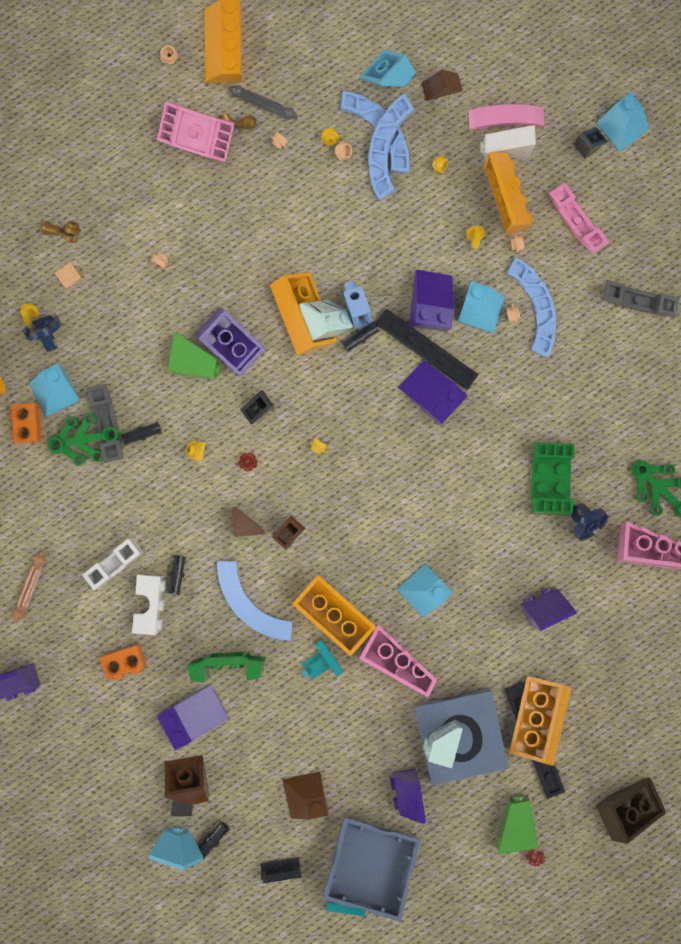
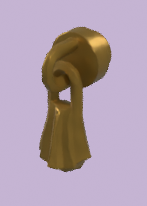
M229 114L218 116L219 119L224 118L233 121ZM250 114L239 120L234 125V128L255 129L257 120Z
M45 221L40 226L43 234L63 235L68 243H75L80 234L79 224L68 221L64 230H61L49 221ZM72 234H74L73 239L69 240L68 237H72Z

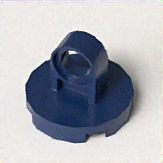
M51 315L41 317L32 322L33 326L30 328L25 326L22 330L27 340L41 339L47 352L58 349L54 344V336L52 334L62 325L57 315L54 318Z
M583 503L574 505L571 517L577 525L574 527L573 534L580 541H585L595 535L593 531L597 528L601 530L605 526L609 516L601 508L591 511ZM578 509H580L582 517L578 514Z

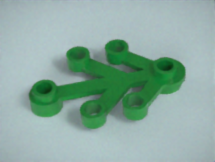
M87 413L73 438H67L71 429L79 424L77 417L70 416L66 419V424L59 435H53L49 438L48 448L54 454H65L76 465H83L86 462V456L84 454H76L67 447L75 445L91 456L94 462H100L103 460L102 452L100 450L96 451L86 443L99 440L114 442L118 440L120 433L116 427L111 426L106 427L103 432L84 435L90 425L97 421V416L94 413ZM89 415H91V416L93 417V421H92V422H89V421H88V416H89ZM71 419L75 421L73 426L70 424ZM110 431L115 432V436L113 438L110 436ZM56 441L60 442L59 448L55 446ZM96 453L100 454L99 460L95 457ZM78 456L82 457L81 463L77 462Z
M644 460L636 461L631 468L633 476L637 478L638 493L636 494V500L640 503L649 500V494L645 491L647 481L651 485V515L660 516L663 513V508L660 505L661 494L674 507L675 515L681 518V502L665 488L678 487L681 489V477L678 479H656L652 475V473L673 475L676 471L673 464L650 466ZM640 466L644 467V473H640ZM667 466H670L672 469L670 473L666 471ZM641 493H643V494L645 495V499H644V500H641V499H640V494H641ZM655 507L659 508V512L657 514H655L653 511Z

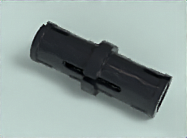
M373 321L360 331L359 329L356 330L355 334L342 341V344L347 352H349L359 344L366 343L368 338L380 332L379 328Z
M159 422L145 427L139 426L136 430L122 433V439L130 437L123 440L124 444L128 445L138 440L144 441L147 437L161 434V428L153 430L160 427Z
M174 555L172 572H169V576H171L169 594L180 595L182 578L185 577L183 571L186 556Z
M220 821L216 828L205 836L204 842L199 846L203 859L206 858L214 847L216 848L220 844L219 841L229 832L230 828L225 822Z

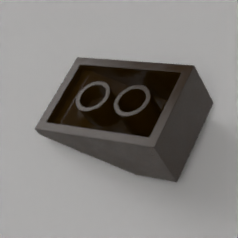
M649 777L609 795L596 805L611 841L628 844L666 814L656 788Z

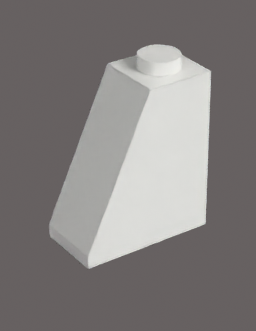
M535 125L486 134L484 140L480 143V152L484 153V159H487L490 152L508 153L509 158L530 157L536 145Z

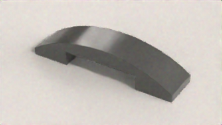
M606 280L602 297L603 300L617 306L670 317L676 316L680 299L679 297L662 293L657 295L625 287V284Z
M102 384L87 388L90 405L97 416L98 432H103L106 427L111 426L118 429L107 385ZM110 431V436L112 438L115 436L114 431ZM120 436L114 442L100 440L104 463L124 459Z

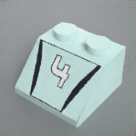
M329 300L299 304L312 341L338 336L353 327L347 310Z
M451 721L430 733L429 739H425L423 750H425L428 762L452 768L463 730L459 721Z

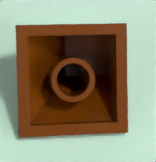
M203 755L165 762V798L188 805L209 801Z
M320 771L283 780L291 819L310 820L328 816L329 808Z

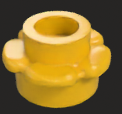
M327 128L322 131L321 142L327 146H332L339 140V135L334 128Z
M444 155L434 159L432 164L434 172L444 173L449 160Z
M314 438L313 442H310L312 445L310 449L318 454H321V452L326 453V444Z

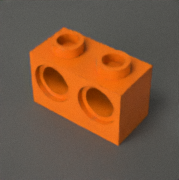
M36 403L13 404L9 415L10 420L13 421L11 438L14 440V443H41L40 405ZM24 410H27L28 416L25 419H22V412ZM28 428L29 436L24 438L23 431Z
M140 643L100 657L106 680L113 678V681L124 678L126 673L131 672L134 675L143 672L142 668L147 666ZM130 655L136 656L138 660L137 665L130 663ZM112 661L119 664L118 671L111 668Z

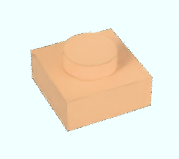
M71 262L55 272L66 289L82 279Z

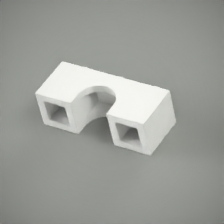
M128 538L115 548L111 555L103 561L96 563L82 576L93 590L100 589L142 556L144 552L133 538Z
M137 575L135 594L146 596L150 601V608L146 613L137 612L134 614L133 634L156 635L159 630H162L163 619H160V611L164 610V600L161 597L162 592H165L166 580H163V576Z

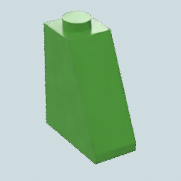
M174 333L168 371L173 374L216 380V376H220L221 365H218V360L180 334Z
M517 794L513 796V799H508L496 845L499 854L538 848L531 801L528 796L524 797L523 794Z

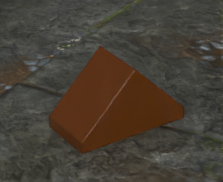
M440 70L422 82L427 101L463 91L459 75L456 72Z
M237 507L232 509L234 537L264 534L265 530Z
M291 515L272 538L287 550L306 528Z

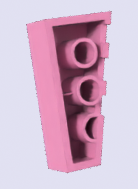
M626 521L621 523L617 562L681 570V542Z
M376 624V628L368 638L358 659L428 698L437 679L384 631L379 624Z

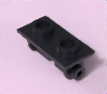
M299 857L260 864L263 884L302 878Z

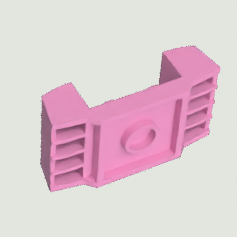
M165 101L157 140L183 150L226 162L235 122L224 118L212 117L185 108L184 105Z

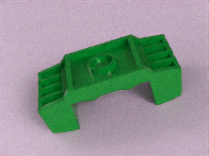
M533 442L531 514L570 516L573 513L574 499H570L571 459L575 458L574 444Z
M249 652L210 653L206 658L191 661L187 667L191 681L205 682L210 677L209 666L211 669H222V666L230 665V668H242V665L246 664V679L255 680L261 678L264 672L265 657L252 656Z

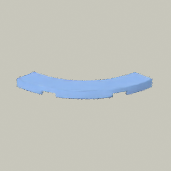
M347 91L342 92L341 111L358 115L376 128L386 110L362 95ZM399 127L389 148L391 172L409 174V151L404 135Z
M405 93L388 107L386 113L378 122L370 142L368 157L369 173L374 192L379 201L396 191L392 185L388 170L389 148L399 126L409 115L415 112Z
M515 256L506 274L525 289L535 309L537 329L531 351L548 358L553 348L556 332V311L553 299L544 281L540 279L533 268Z
M217 561L219 583L224 597L234 613L245 624L263 635L291 641L292 621L277 619L267 615L258 609L246 596L238 577L237 561Z

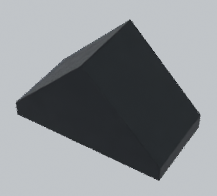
M595 127L582 132L574 142V146L585 159L608 141L600 130Z
M261 390L241 411L252 425L275 409L265 392Z

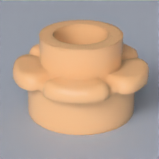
M166 45L161 49V61L169 65L174 64L175 60L178 59V52L175 51V48Z
M277 132L274 136H271L273 140L271 144L279 150L282 147L286 149L288 140Z
M340 141L335 148L337 158L339 160H346L351 157L352 147L349 143Z
M515 234L514 239H510L511 248L516 250V253H519V251L524 250L522 235L516 236Z
M161 253L157 255L152 254L153 258L150 262L156 267L158 264L159 268L164 270L165 266L169 265L167 262L168 258Z
M512 304L511 307H506L509 322L515 321L517 323V319L521 318L519 308L514 307V304Z

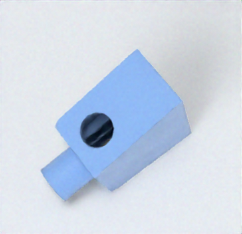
M354 281L346 282L344 284L346 291L343 292L344 302L355 330L372 323L371 310L362 287H356ZM364 315L363 319H358L359 316Z

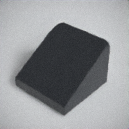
M173 800L171 816H192L193 804L188 805Z

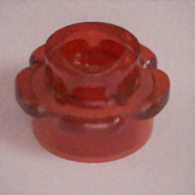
M252 453L242 454L238 462L240 468L245 471H252L257 466L256 456Z
M530 849L528 855H526V859L529 860L528 863L533 866L544 864V853L537 850L536 855L533 854L534 850Z

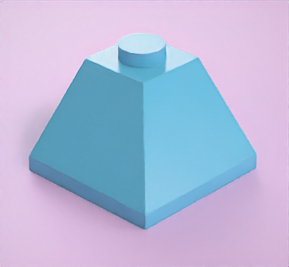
M383 50L359 77L364 81L381 86L404 87L411 81L416 71L406 55Z
M629 93L616 103L596 123L619 152L649 130L643 106L632 93Z
M471 281L458 322L494 333L505 297L491 287Z
M60 364L40 372L29 383L45 417L80 401L65 368Z
M426 564L422 565L397 588L422 618L453 594Z
M174 825L162 832L149 854V859L184 870L203 861V855L191 832L183 830L182 826Z

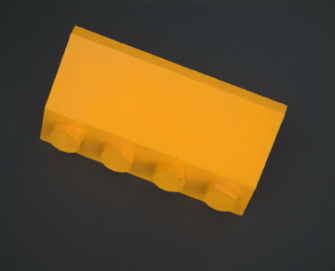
M219 0L204 9L205 83L242 82V9L240 0Z
M490 152L484 167L506 234L509 236L528 230L532 225L533 219L525 206L527 204L524 194H521L519 188L521 187L520 179L514 173V161L512 158H509L508 153Z
M310 272L284 275L270 284L297 356L338 342L336 336L312 341L299 307L301 303L321 300Z
M319 575L313 579L292 603L293 606L350 657L376 628L369 619Z
M527 676L509 753L554 766L572 688Z

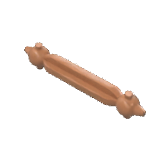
M42 550L36 556H32L31 560L34 561V564L29 569L19 595L17 609L11 610L10 614H13L14 623L16 624L23 617L26 618L27 614H25L24 610L29 605L39 579L41 565L47 564L44 551Z

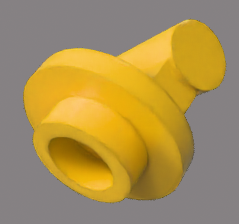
M472 226L466 231V238L469 241L472 240L471 247L473 249H478L481 239L485 236V230L481 226Z
M30 303L22 304L20 307L24 324L30 326L32 324V317L38 318L39 316L37 307Z
M195 440L191 441L186 447L188 458L203 461L206 443Z

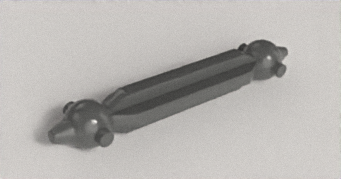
M240 85L228 87L233 97L241 96L247 102L277 115H283L285 119H297L298 117L294 113L293 108H285L282 104L249 90H243Z

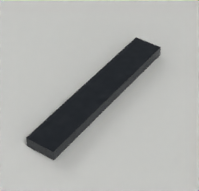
M387 308L375 323L379 328L467 391L478 377V373L415 328L409 326L408 323Z
M523 682L504 689L516 721L525 688ZM532 760L547 799L566 792L555 763L553 766Z

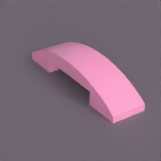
M507 104L481 107L468 111L469 129L525 125V127L533 125L535 127H544V108L539 106Z
M565 183L549 193L557 211L576 238L590 252L594 254L610 243L600 228L594 227L576 203L575 195Z

